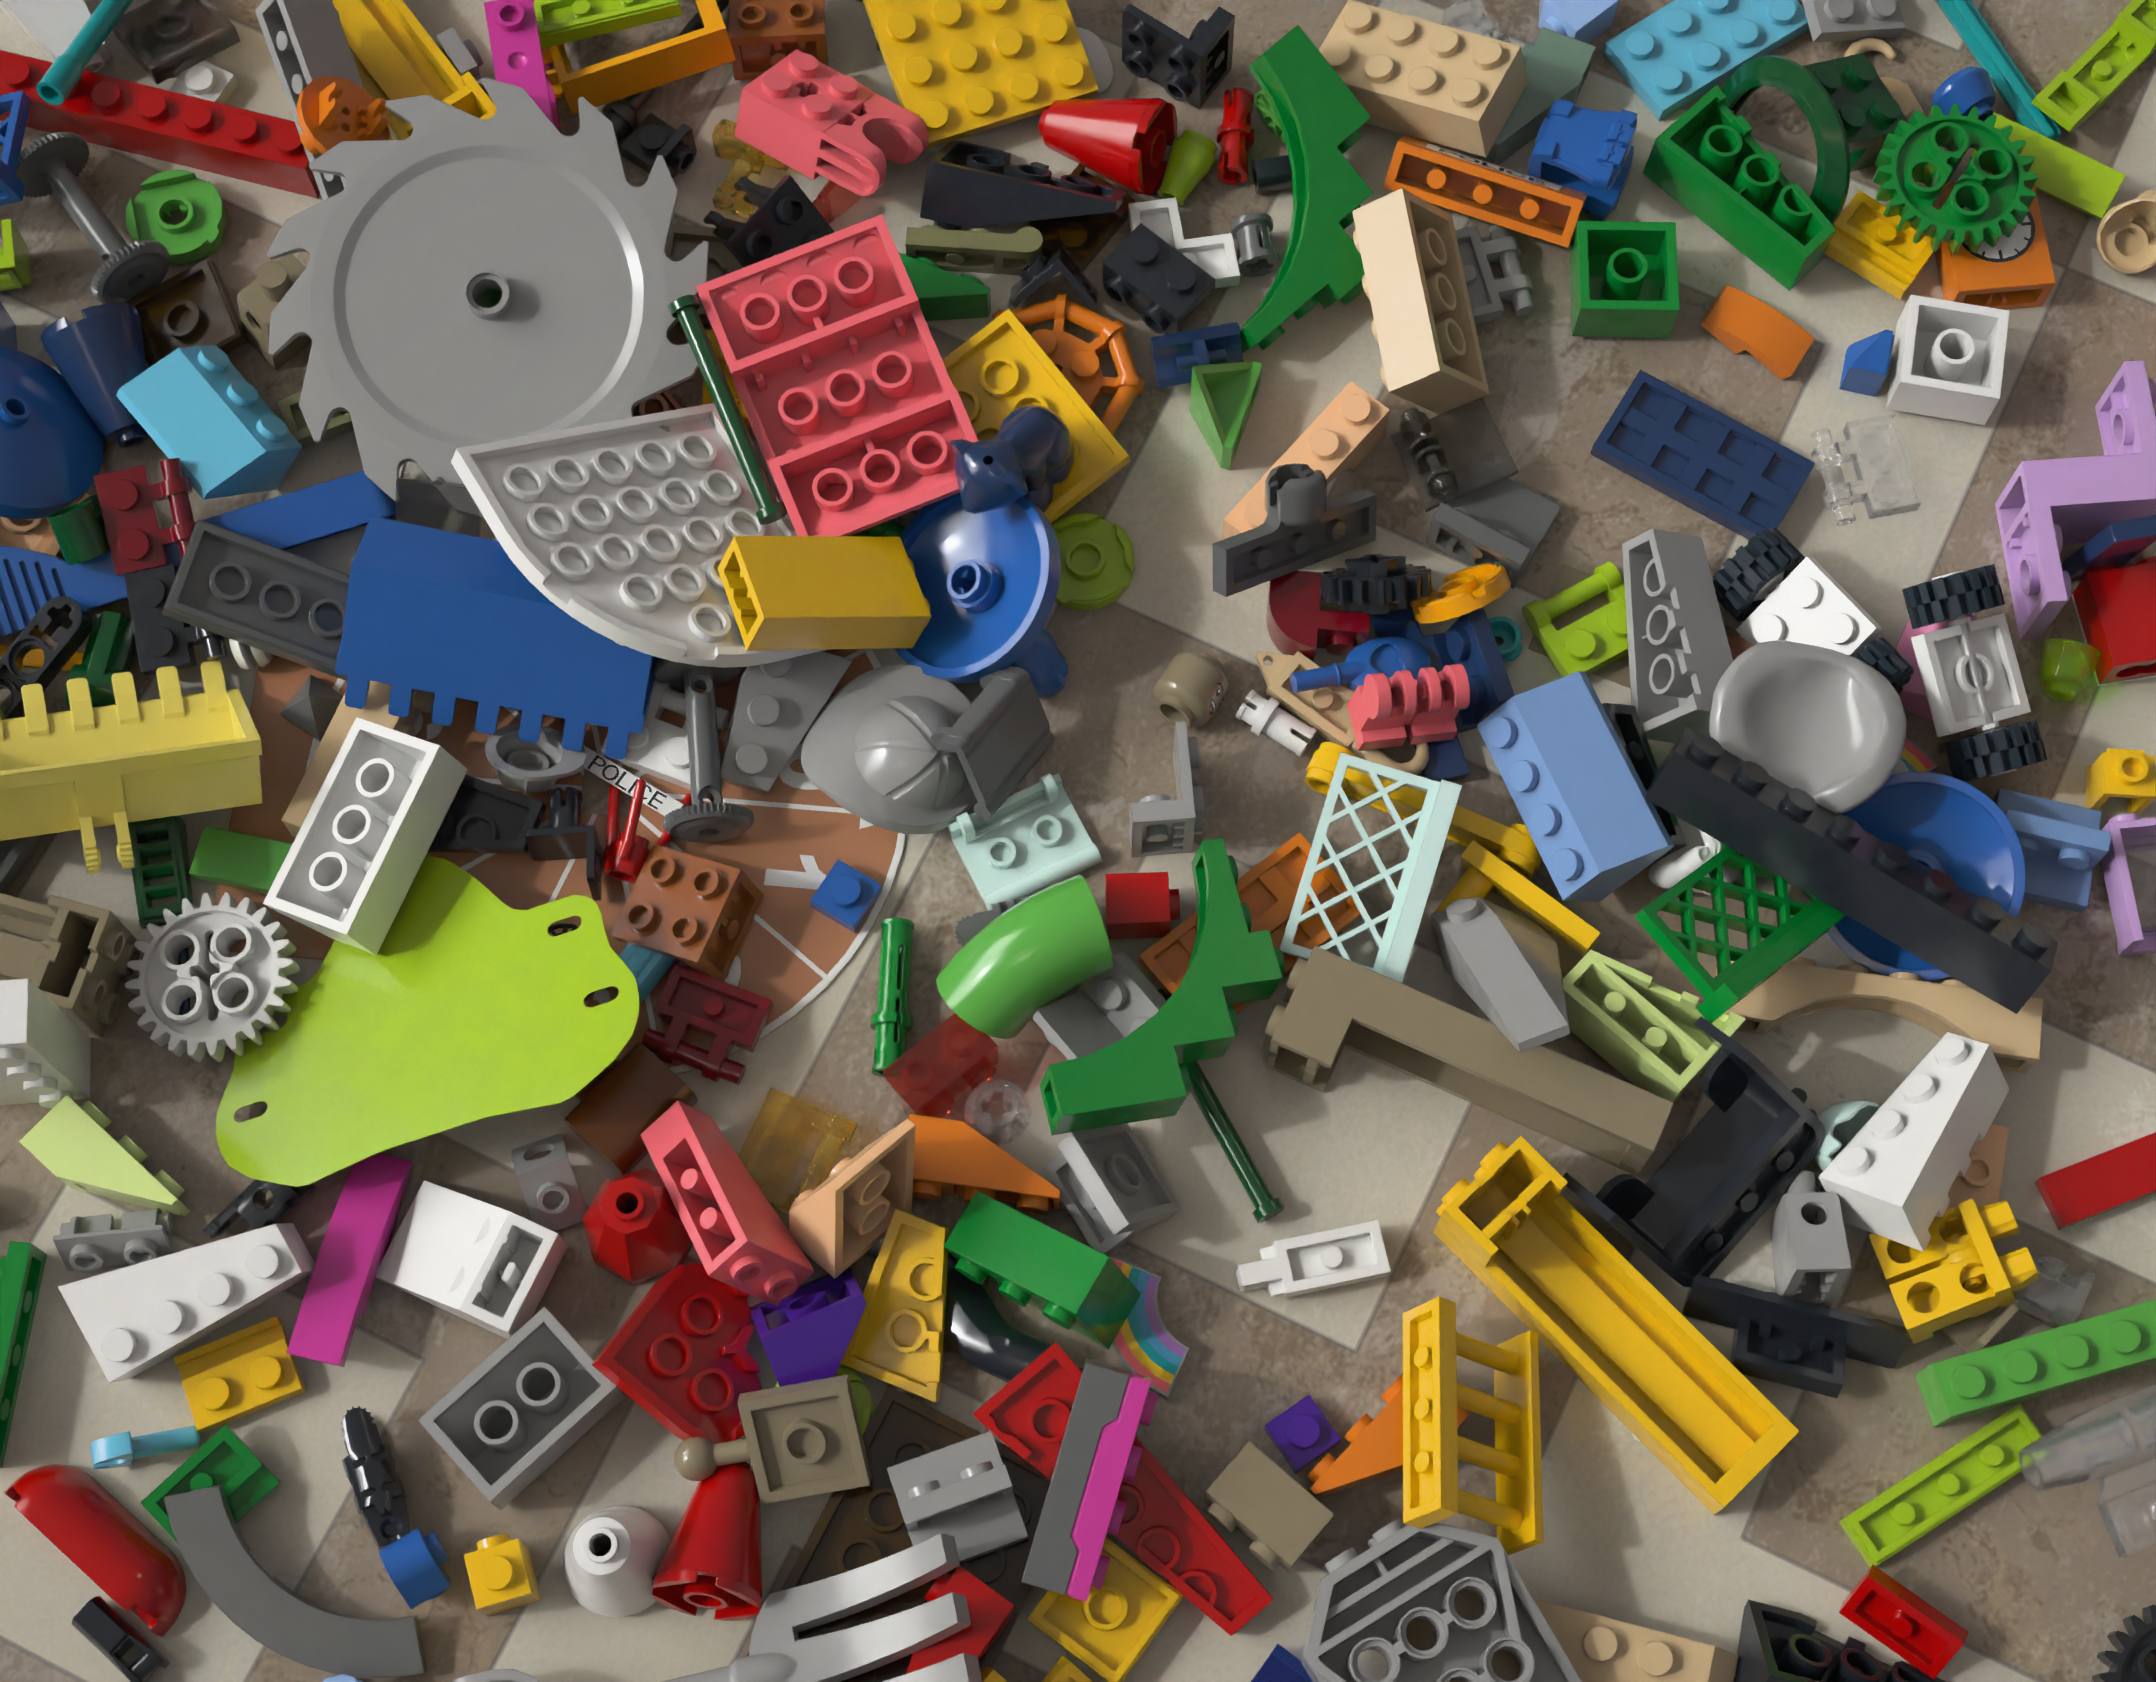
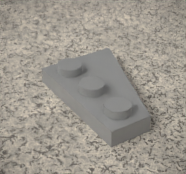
M818 651L772 663L744 667L720 758L721 782L762 794L768 792L853 660Z

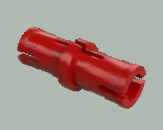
M1233 87V100L1230 89L1224 92L1222 124L1217 128L1216 141L1218 144L1220 143L1221 148L1217 177L1221 182L1228 185H1238L1239 181L1241 183L1247 181L1249 148L1254 144L1255 131L1251 129L1254 95L1250 90L1243 87Z

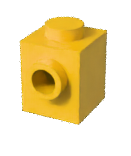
M509 1534L495 1535L478 1541L476 1543L477 1551L464 1554L476 1610L486 1616H491L541 1601L529 1546L520 1539L510 1540Z

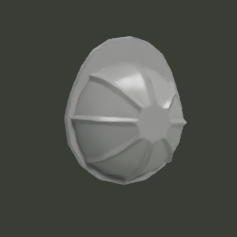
M511 724L501 727L494 734H491L485 745L487 760L498 775L503 786L521 791L524 794L548 791L559 778H565L580 771L584 767L587 757L584 746L580 751L564 749L562 747L563 732L542 726L540 738L536 743L520 740L518 737L520 724Z

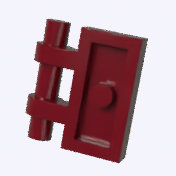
M180 458L160 461L164 481L152 484L149 469L145 465L93 476L117 576L171 565L166 547L179 543L183 558L196 522L194 521L188 495L193 493L190 477H184ZM168 499L174 526L162 529L156 501Z
M675 963L654 1009L656 1016L671 1021L666 1034L648 1028L641 1043L650 1051L657 1053L658 1058L663 1062L674 1066L678 1061L701 1070L702 1077L718 1082L722 1078L739 1085L745 1074L746 1065L728 1059L733 1045L753 1053L773 1008V1003L771 999ZM690 1029L715 1038L710 1051L685 1042Z

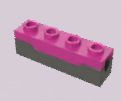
M1086 1358L1021 1582L1059 1594H1068L1069 1597L1086 1602L1091 1587L1098 1590L1102 1589L1110 1562V1557L1101 1554L1107 1533L1118 1534L1126 1507V1502L1117 1500L1123 1478L1133 1481L1142 1448L1134 1446L1133 1441L1138 1424L1150 1425L1158 1397L1157 1393L1148 1391L1151 1383L1150 1377L1137 1373L1131 1374L1127 1370Z

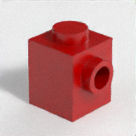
M1168 872L1105 874L1108 939L1163 938L1170 932L1171 920H1180L1179 889H1169Z

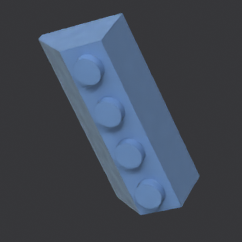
M1578 671L1515 695L1477 725L1563 901L1600 902L1674 847L1653 803L1645 798L1647 791L1585 672Z

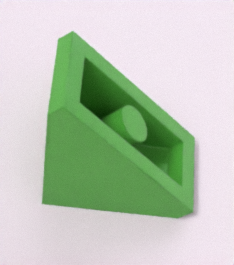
M1246 361L1192 366L1189 411L1221 468L1230 470L1260 388L1262 363Z

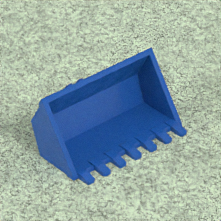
M371 516L351 564L342 641L337 654L335 674L348 676L345 694V704L348 707L364 708L367 703L370 681L391 684L388 712L393 716L407 717L409 715L413 692L416 689L435 693L432 721L439 725L450 726L452 724L457 698L479 702L475 729L477 732L485 734L495 733L501 706L522 710L518 737L522 741L531 743L538 742L540 738L544 715L564 718L565 726L562 747L572 751H580L582 749L587 723L609 727L605 755L608 758L622 760L627 753L630 732L643 733L656 680L653 668L660 658L619 645L572 618L529 582L511 561L498 541Z

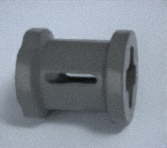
M1266 213L1245 214L1236 218L1230 225V232L1233 238L1237 239L1240 258L1237 262L1239 272L1243 276L1260 277L1274 272L1280 267V255L1273 249L1270 234L1274 227L1273 219Z

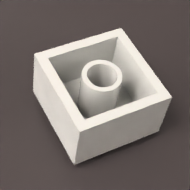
M1911 294L1896 325L1886 409L1985 425L2000 400L2010 311Z

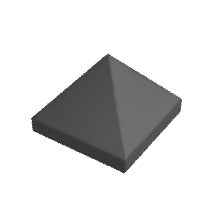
M310 675L280 712V715L321 742L343 695L313 675Z

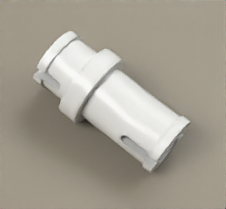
M1252 689L1245 698V704L1242 703L1235 717L1251 725L1250 731L1257 736L1264 733L1296 753L1295 755L1301 757L1307 748V744H1310L1316 734L1317 729L1311 728L1279 708L1280 702L1273 697L1267 700Z

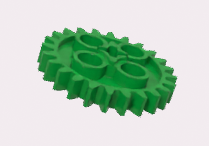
M1953 103L1948 115H1944L1937 104L1932 106L1927 118L1920 111H1914L1909 123L1900 120L1894 133H1888L1875 161V165L1878 168L1873 177V183L1881 185L1876 195V200L1890 201L1884 216L1893 217L1899 215L1901 220L1896 230L1901 232L1909 227L1915 229L1913 242L1916 244L1925 236L1932 238L1931 247L1933 251H1937L1942 241L1949 242L1952 254H1957L1964 242L1967 243L1973 253L1978 252L1983 240L1992 248L1995 247L2001 235L2009 238L2017 224H2022L2036 195L2032 188L2038 179V175L2029 172L2034 162V157L2020 156L2026 141L2017 140L2010 142L2008 138L2013 127L2009 125L2001 130L1996 129L1994 125L1997 115L1995 114L1989 116L1984 122L1979 120L1978 107L1975 106L1970 110L1968 116L1961 115L1959 106L1956 103ZM1939 146L1945 147L1950 151L1943 150ZM1968 149H1976L1977 152L1969 162L1964 174L1956 182L1942 208L1935 209L1933 205L1941 195L1945 184L1954 175ZM1983 170L1990 171L1994 175L1987 174ZM1916 182L1923 183L1927 187L1919 186ZM1958 205L1965 206L1969 208L1971 211L1964 210Z

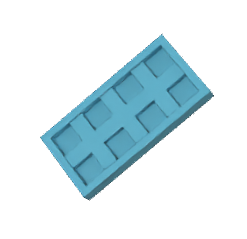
M1674 0L1606 41L1602 53L1660 121L1708 92L1714 86L1729 79L1737 68L1745 62L1757 57L1767 56L1808 31L1809 25L1805 10L1797 0Z

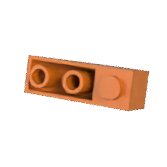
M909 1114L908 1119L915 1124L913 1197L924 1200H941L942 1194L961 1196L963 1197L962 1202L969 1205L976 1191H979L999 1202L1016 1204V1210L1026 1214L1046 1215L1048 1209L1060 1210L1061 1192L1058 1188L963 1121Z
M1403 1374L1381 1396L1388 1405L1374 1420L1365 1413L1346 1433L1344 1438L1351 1443L1337 1459L1328 1453L1308 1474L1307 1478L1314 1483L1308 1492L1317 1500L1403 1471ZM1457 1407V1430L1470 1415L1465 1409Z

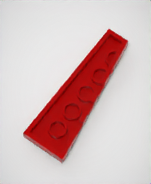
M1056 1341L981 1405L973 1415L1025 1461L1027 1460L1051 1481L1083 1371ZM1135 1435L1133 1445L1142 1448L1133 1481L1123 1478L1117 1500L1126 1502V1507L1118 1534L1115 1536L1136 1553V1556L1170 1582L1171 1586L1232 1636L1274 1600L1273 1596L1143 1442Z

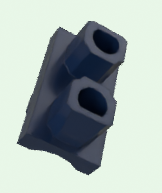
M1237 322L1150 337L1158 388L1191 383L1192 366L1244 362L1241 349L1240 327Z

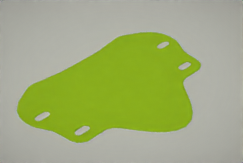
M426 855L377 955L334 940L316 974L303 985L297 986L298 992L283 994L281 999L292 1009L290 1012L275 1011L272 1016L286 1014V1024L277 1031L272 1030L262 1033L263 1044L260 1046L249 1038L243 1040L244 1055L238 1056L235 1053L233 1073L217 1111V1143L227 1164L251 1179L299 1187L310 1185L379 1152L487 1117L560 1104L575 1096L607 1068L633 1036L640 1008L639 991L635 976L610 947L601 911L592 898L583 895H571L528 910L512 909L464 869L447 859ZM573 916H578L582 920L581 925L576 930L553 937L548 934V928L555 922ZM613 986L618 988V996L610 1002L595 1007H587L584 1003L586 996L590 993ZM258 1102H265L267 1104L266 1112L259 1117L244 1122H236L234 1119L236 1111L242 1107Z

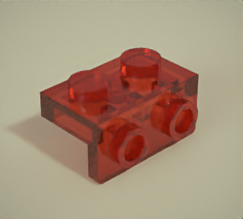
M954 1013L883 1071V1076L902 1099L904 1112L908 1117L909 1114L943 1118L956 1105V1102L953 1100L969 1086L972 1090L980 1088L993 1077L997 1071L994 1066L999 1062L998 1046L989 1035L975 1029Z

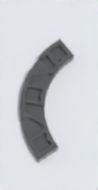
M224 1484L164 1497L172 1531L195 1579L212 1602L236 1626L257 1642L281 1656L305 1666L339 1675L387 1678L422 1674L428 1671L418 1615L399 1618H368L331 1612L312 1604L313 1602L292 1591L275 1576L272 1577L253 1557L250 1547L238 1529L228 1504Z

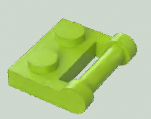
M1610 561L1596 567L1592 576L1541 602L1536 599L1522 607V614L1527 625L1562 677L1578 671H1583L1588 676L1628 654L1625 586L1620 572ZM1602 592L1609 600V604L1558 631L1551 623V619Z

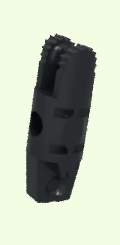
M255 1179L203 1231L213 1239L226 1232L240 1216L252 1226L247 1232L278 1224L316 1187L313 1184L294 1187ZM268 1190L274 1195V1203L271 1207L266 1202Z
M360 1406L358 1408L352 1407L351 1410H347L346 1415H343L344 1420L341 1421V1425H343L342 1431L344 1432L342 1437L345 1439L344 1444L348 1456L342 1460L346 1476L353 1487V1498L357 1511L361 1514L378 1550H381L410 1533L405 1501L407 1496L403 1483L395 1469V1458L391 1446L388 1443L382 1444L377 1426L372 1422L374 1417L370 1416L371 1412H367L366 1408L362 1409Z

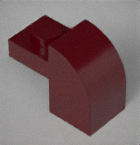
M1296 570L1269 582L1266 615L1267 629L1274 645L1285 655L1294 656L1299 651L1314 662L1316 648L1326 649L1330 654L1346 656L1355 647L1367 642L1370 614L1319 610L1321 572Z

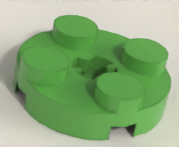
M179 169L168 170L149 177L140 185L142 191L136 196L134 202L130 198L126 206L125 220L133 241L140 242L142 240L144 242L147 239L148 241L156 240L160 242L169 252V264L176 265L193 262L206 254L217 252L223 244L222 235L227 224L225 205L216 187L209 181L207 183L205 180L197 178L193 172ZM176 209H180L183 215H187L186 219L179 224L165 223V218L171 219L170 212Z

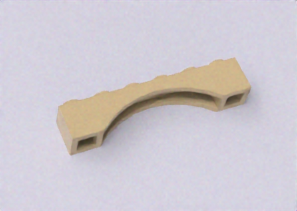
M1795 957L1724 1013L1729 1015L1730 1012L1746 1018L1738 1032L1764 1035L1785 1022L1811 1013L1837 1009L1871 1010L1903 1018L1931 1031L1941 1039L1949 1032L1989 1044L2000 1070L2026 1073L2040 1060L2042 998L2030 997L2021 1010L2015 1014L1958 980H1946L1942 984L1921 981V976L1909 972H1895L1889 976L1869 974V970L1866 967L1859 965H1840L1837 969L1816 966V961L1809 958Z

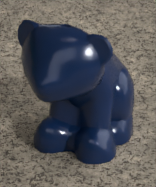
M1023 405L1012 411L1003 420L1000 431L993 440L970 442L959 439L951 440L950 442L955 455V476L962 506L968 513L972 514L1005 508L1015 504L1021 496H1025L1033 501L1045 512L1052 501L1054 484L1064 481L1074 464V448L1068 427L1058 414L1041 405Z

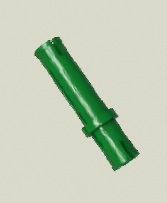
M887 918L881 921L877 1012L872 1014L870 1027L875 1030L874 1061L871 1072L876 1076L885 1078H898L906 1074L907 1032L911 1031L913 1027V1018L908 1015L912 937L915 924L911 920L904 918Z

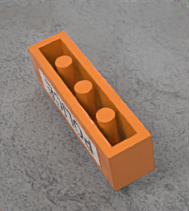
M1403 135L1397 141L1383 188L1394 192L1403 188L1431 204L1566 248L1569 247L1572 241L1577 221H1579L1588 195L1407 135Z

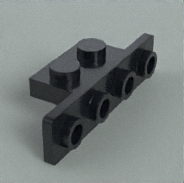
M1702 1275L1694 1277L1683 1304L1682 1313L1684 1316L1734 1328L1730 1363L1742 1374L1833 1398H1838L1843 1387L1845 1357L1886 1368H1895L1909 1337L1905 1327L1882 1320L1870 1319L1835 1310L1828 1306H1819L1780 1296L1773 1292H1764Z

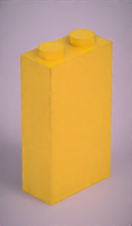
M734 536L718 567L720 578L746 650L913 648L931 618L929 602L922 594L915 576L914 564L907 556L900 537Z

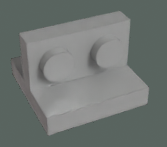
M1128 1123L1070 1133L1057 1144L1062 1154L1043 1168L1051 1184L1060 1190L1061 1200L1091 1248L1107 1256L1111 1255L1145 1227L1168 1221L1182 1210Z
M991 1431L887 1468L913 1546L940 1533L955 1536L959 1562L961 1564L1029 1539L1013 1494L1011 1480L1006 1466L1003 1465Z

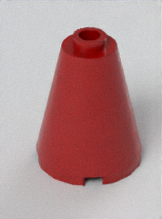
M1161 98L1055 100L1050 108L1047 107L1043 110L1038 130L1040 136H1043L1045 146L1136 194L1150 196L1162 184L1167 166V161H1163L1166 146H1172L1174 138H1177L1178 119L1173 103H1169Z
M748 1462L718 1466L709 1478L699 1481L652 1578V1596L663 1605L696 1616L698 1606L716 1609L714 1620L722 1621L747 1620L758 1615L760 1604L763 1601L760 1497L754 1472L750 1470L751 1465Z

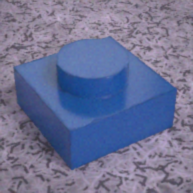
M838 859L811 898V908L855 933L882 893V885Z

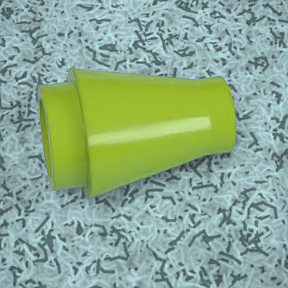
M1184 130L1180 137L1174 138L1163 181L1158 190L1159 196L1163 199L1176 197L1177 205L1183 206L1188 195L1216 163L1214 156L1217 150L1216 144L1205 135L1193 130Z

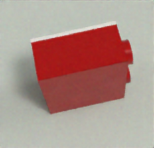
M2156 556L2142 559L2132 566L2117 568L2116 565H2106L2087 571L2071 594L2097 685L2105 686L2156 677Z

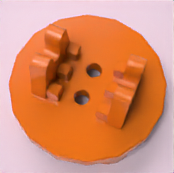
M328 75L313 79L299 94L296 106L299 126L302 129L300 138L303 146L314 155H323L341 141L389 140V117L384 115V112L387 110L385 106L387 100L382 98L375 100L362 87L346 78Z

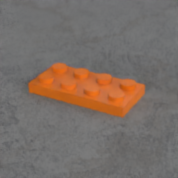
M1300 832L1240 877L1236 886L1240 902H1245L1250 911L1252 923L1250 932L1269 930L1274 948L1278 947L1280 949L1311 849V844ZM1321 856L1319 857L1318 864L1325 861ZM1331 867L1315 874L1311 883V887L1320 904L1348 891L1343 881ZM1307 896L1302 914L1315 908L1309 896ZM1351 897L1325 910L1337 936L1362 918ZM1197 911L1139 955V963L1169 998L1179 987L1188 968L1196 938ZM1319 914L1298 925L1293 944L1313 950L1314 946L1320 947L1332 941ZM1282 953L1285 964L1283 980L1292 972L1298 958ZM1254 1001L1232 1004L1236 1015Z

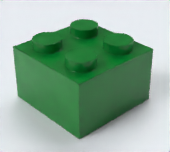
M1577 221L1569 248L1572 336L1670 338L1680 310L1676 222Z

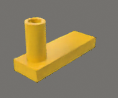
M1474 840L1461 855L1460 866L1466 870L1434 912L1446 909L1448 904L1458 899H1473L1478 896L1484 899L1492 889L1582 956H1585L1593 949L1600 937L1598 930Z

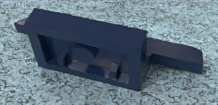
M1407 600V609L1390 611L1389 614H1372V624L1377 638L1400 637L1418 643L1429 654L1431 660L1430 667H1434L1437 672L1443 670L1446 665L1462 664L1464 666L1470 687L1469 705L1466 709H1460L1455 718L1457 733L1453 740L1427 743L1429 746V760L1422 771L1425 778L1438 782L1442 780L1452 782L1465 779L1470 774V770L1457 734L1476 729L1480 722L1511 697L1515 696L1484 608H1479L1460 616L1445 633L1432 634L1423 637L1419 623L1415 620L1410 607V600Z

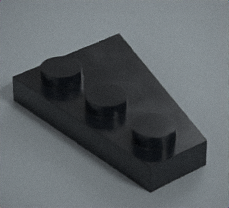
M465 775L428 852L528 854L529 848L525 839V831L527 829L539 828L547 807L542 801Z

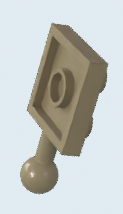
M849 1375L742 1393L739 1395L737 1404L746 1439L713 1444L707 1438L691 1437L684 1440L678 1446L674 1457L677 1471L682 1477L690 1481H702L709 1478L718 1466L751 1461L761 1505L870 1486L872 1477Z

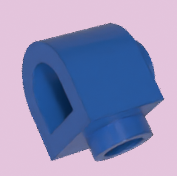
M418 1527L379 1550V1555L390 1578L410 1609L415 1608L426 1600L437 1598L451 1586V1579L443 1564L451 1559L435 1531L426 1536L423 1530Z

